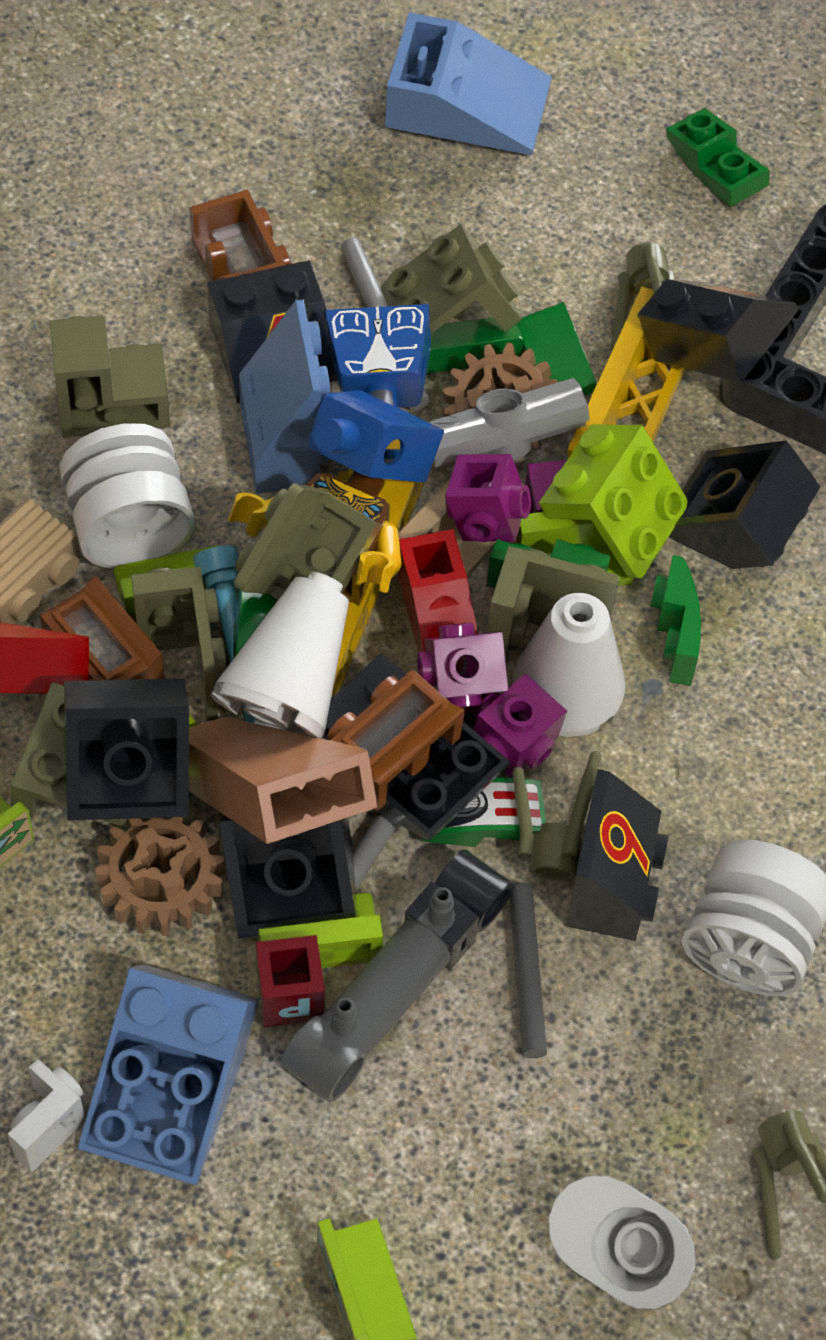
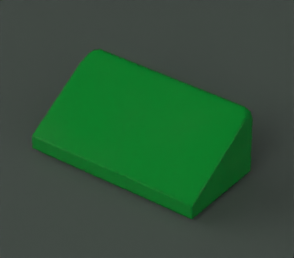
M492 317L445 323L431 334V351L427 374L451 371L453 368L466 369L468 365L465 355L470 353L478 360L485 358L484 348L488 344L492 346L495 355L503 354L507 343H513L515 355L520 357L524 342L522 333L517 324L505 332Z

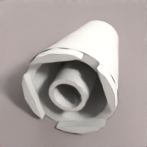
M310 572L308 578L295 577L215 683L211 692V697L214 701L236 715L241 705H243V710L256 718L254 721L256 724L322 738L326 728L349 605L348 598L340 593L343 585L337 580L318 572Z
M572 593L556 602L520 655L513 671L512 685L526 673L567 710L559 733L560 736L589 735L599 730L601 724L612 716L614 717L620 710L625 693V677L609 612L598 598L585 593Z

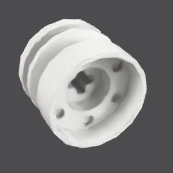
M123 423L94 431L80 438L66 450L59 464L63 488L66 490L68 506L73 510V522L82 555L92 564L114 569L117 565L171 555L187 543L195 529L194 514L186 488L180 482V468L175 460L172 442L162 430L146 424Z
M757 840L731 841L720 847L704 887L706 895L698 899L692 918L689 920L684 931L681 943L686 954L702 970L721 982L743 991L765 996L789 995L799 990L808 968L807 965H809L816 948L813 940L820 937L826 922V874L817 865L800 854L776 844Z

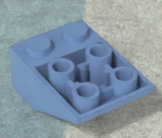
M409 12L387 84L385 127L532 155L552 77L458 21Z
M297 300L292 304L239 374L240 408L256 494L280 491L283 488L288 490L294 483L306 485L316 474L320 473V464L329 463L328 457L310 449L308 446V439L321 401L326 393L331 392L327 366H319L317 356L322 353L319 325L317 321L308 322L304 300Z
M146 964L129 968L78 1149L197 1185L240 1068L260 998Z

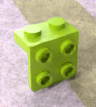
M600 424L590 425L588 430L584 432L562 469L554 476L552 484L539 501V504L549 519L592 520L625 574L631 578H642L673 531L675 524L685 512L687 499L643 425Z

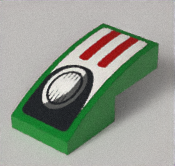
M495 778L434 838L428 841L421 837L422 842L476 847L484 837L519 841L520 831L513 778ZM525 779L533 834L540 832L541 824L546 823L541 780Z

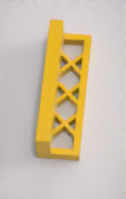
M641 287L588 403L590 420L586 421V426L576 429L567 449L568 458L590 425H616L618 419L636 412L640 413L646 423L645 430L654 442L685 372V368L657 362L653 359L637 315L653 296V289ZM657 372L664 383L663 387L641 396L634 384L636 379ZM654 406V408H653V410H652V412H651L650 409H649V407Z

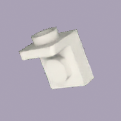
M39 1059L31 1064L28 1070L34 1090L44 1100L41 1102L33 1101L25 1106L15 1117L11 1126L12 1130L8 1133L14 1157L31 1173L86 1121L81 1102L83 1090L77 1081L61 1067H57L52 1072Z

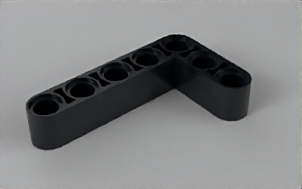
M824 204L815 214L765 295L794 302L798 311L742 383L722 378L719 394L722 403L731 411L826 455V376L791 361L826 304V204Z

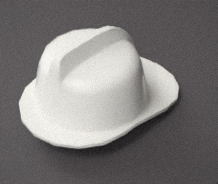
M586 1176L570 1183L554 1201L549 1216L550 1239L559 1258L574 1272L606 1291L617 1300L634 1308L656 1309L675 1301L688 1287L695 1269V1246L687 1227L672 1212L629 1184L609 1176Z

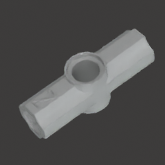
M574 378L525 393L513 389L492 390L477 399L476 408L428 422L445 430L431 467L432 473L454 467L458 455L511 454L513 460L525 456L530 451L532 442L586 426V421L590 420L589 409L581 385Z

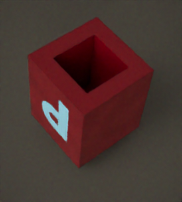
M317 935L256 942V969L264 1028L306 1023L315 1016L321 1017L325 1012V988Z

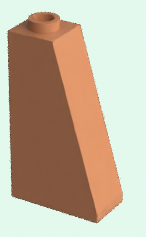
M230 717L219 718L189 728V791L266 844L378 808L368 750L362 747Z

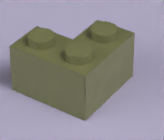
M105 315L91 317L73 316L68 319L49 320L63 437L84 436L101 428L123 423L146 424L155 428L170 427L162 343L151 345L130 344L125 347L108 348Z

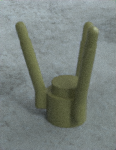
M642 243L631 248L626 255L627 271L618 275L619 296L612 332L611 351L626 322L631 291L635 290L638 295L641 287L653 289L655 293L666 279H675V273L669 270L667 253L659 244Z
M592 751L589 756L570 824L543 823L540 826V832L533 834L524 770L521 767L513 769L514 794L520 831L517 854L530 857L529 872L531 874L552 880H570L575 878L580 835L601 760V753L599 751Z
M797 1110L776 1114L762 1122L758 1127V1134L763 1145L752 1151L759 1169L768 1250L773 1260L779 1259L782 1253L773 1168L778 1167L783 1176L804 1172L819 1201L826 1203V1185L824 1183V1179L826 1181V1154L823 1151L817 1133L811 1132L804 1113Z

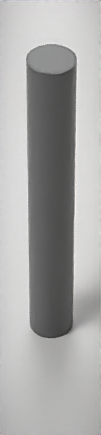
M516 883L510 896L522 1051L523 1056L526 1058H540L547 1054L533 887L529 883Z

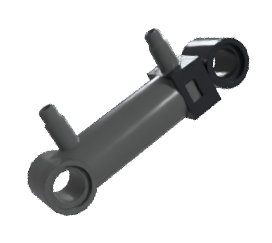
M467 849L457 853L442 870L435 883L431 881L407 908L403 925L321 1017H313L297 1032L282 1056L281 1065L329 1103L338 1099L356 1079L369 1053L445 967L450 971L476 942L477 932H482L495 920L508 902L514 884Z

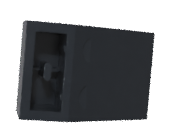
M380 653L331 698L326 728L322 739L329 740L327 736L330 729L344 714L352 712L358 717L371 705L370 697L383 680L389 676H395L400 680L406 673ZM409 704L361 747L368 750L369 756L373 757L420 716L421 713ZM463 722L459 740L451 745L445 738L440 736L430 745L428 762L424 768L414 776L405 769L398 773L388 782L386 804L380 810L372 809V811L430 841L509 766L510 761Z

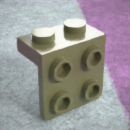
M461 224L448 234L435 239L427 250L406 266L399 267L393 271L381 286L387 306L429 304L431 334L476 300L505 332L522 320L513 299L519 296V293L512 281L501 270L505 267L502 258L488 241L480 246Z
M294 483L288 490L283 488L274 496L265 513V519L269 521L258 541H250L239 555L235 564V570L239 573L234 581V586L244 593L269 594L279 600L295 577L308 578L310 572H318L340 582L343 585L340 592L342 594L358 567L360 555L363 552H367L382 525L324 489Z
M201 567L177 570L156 568L144 574L131 575L136 624L159 651L196 646L207 720L218 719V703L211 697V692L217 680L226 670L223 639L219 637L217 623L219 622L215 588L204 589Z

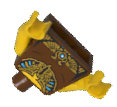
M356 471L353 472L347 482L327 473H319L306 486L328 491L382 525L367 552H363L360 555L358 567L342 593L348 598L349 602L360 606L370 582L379 584L380 592L388 593L390 580L400 570L402 565L398 530L389 522L390 505L385 499L378 497L385 482L384 479L371 478ZM238 493L234 499L227 521L230 523L239 521L248 524L246 533L251 537H257L260 529H265L269 522L265 519V513L274 497L264 500L252 493Z

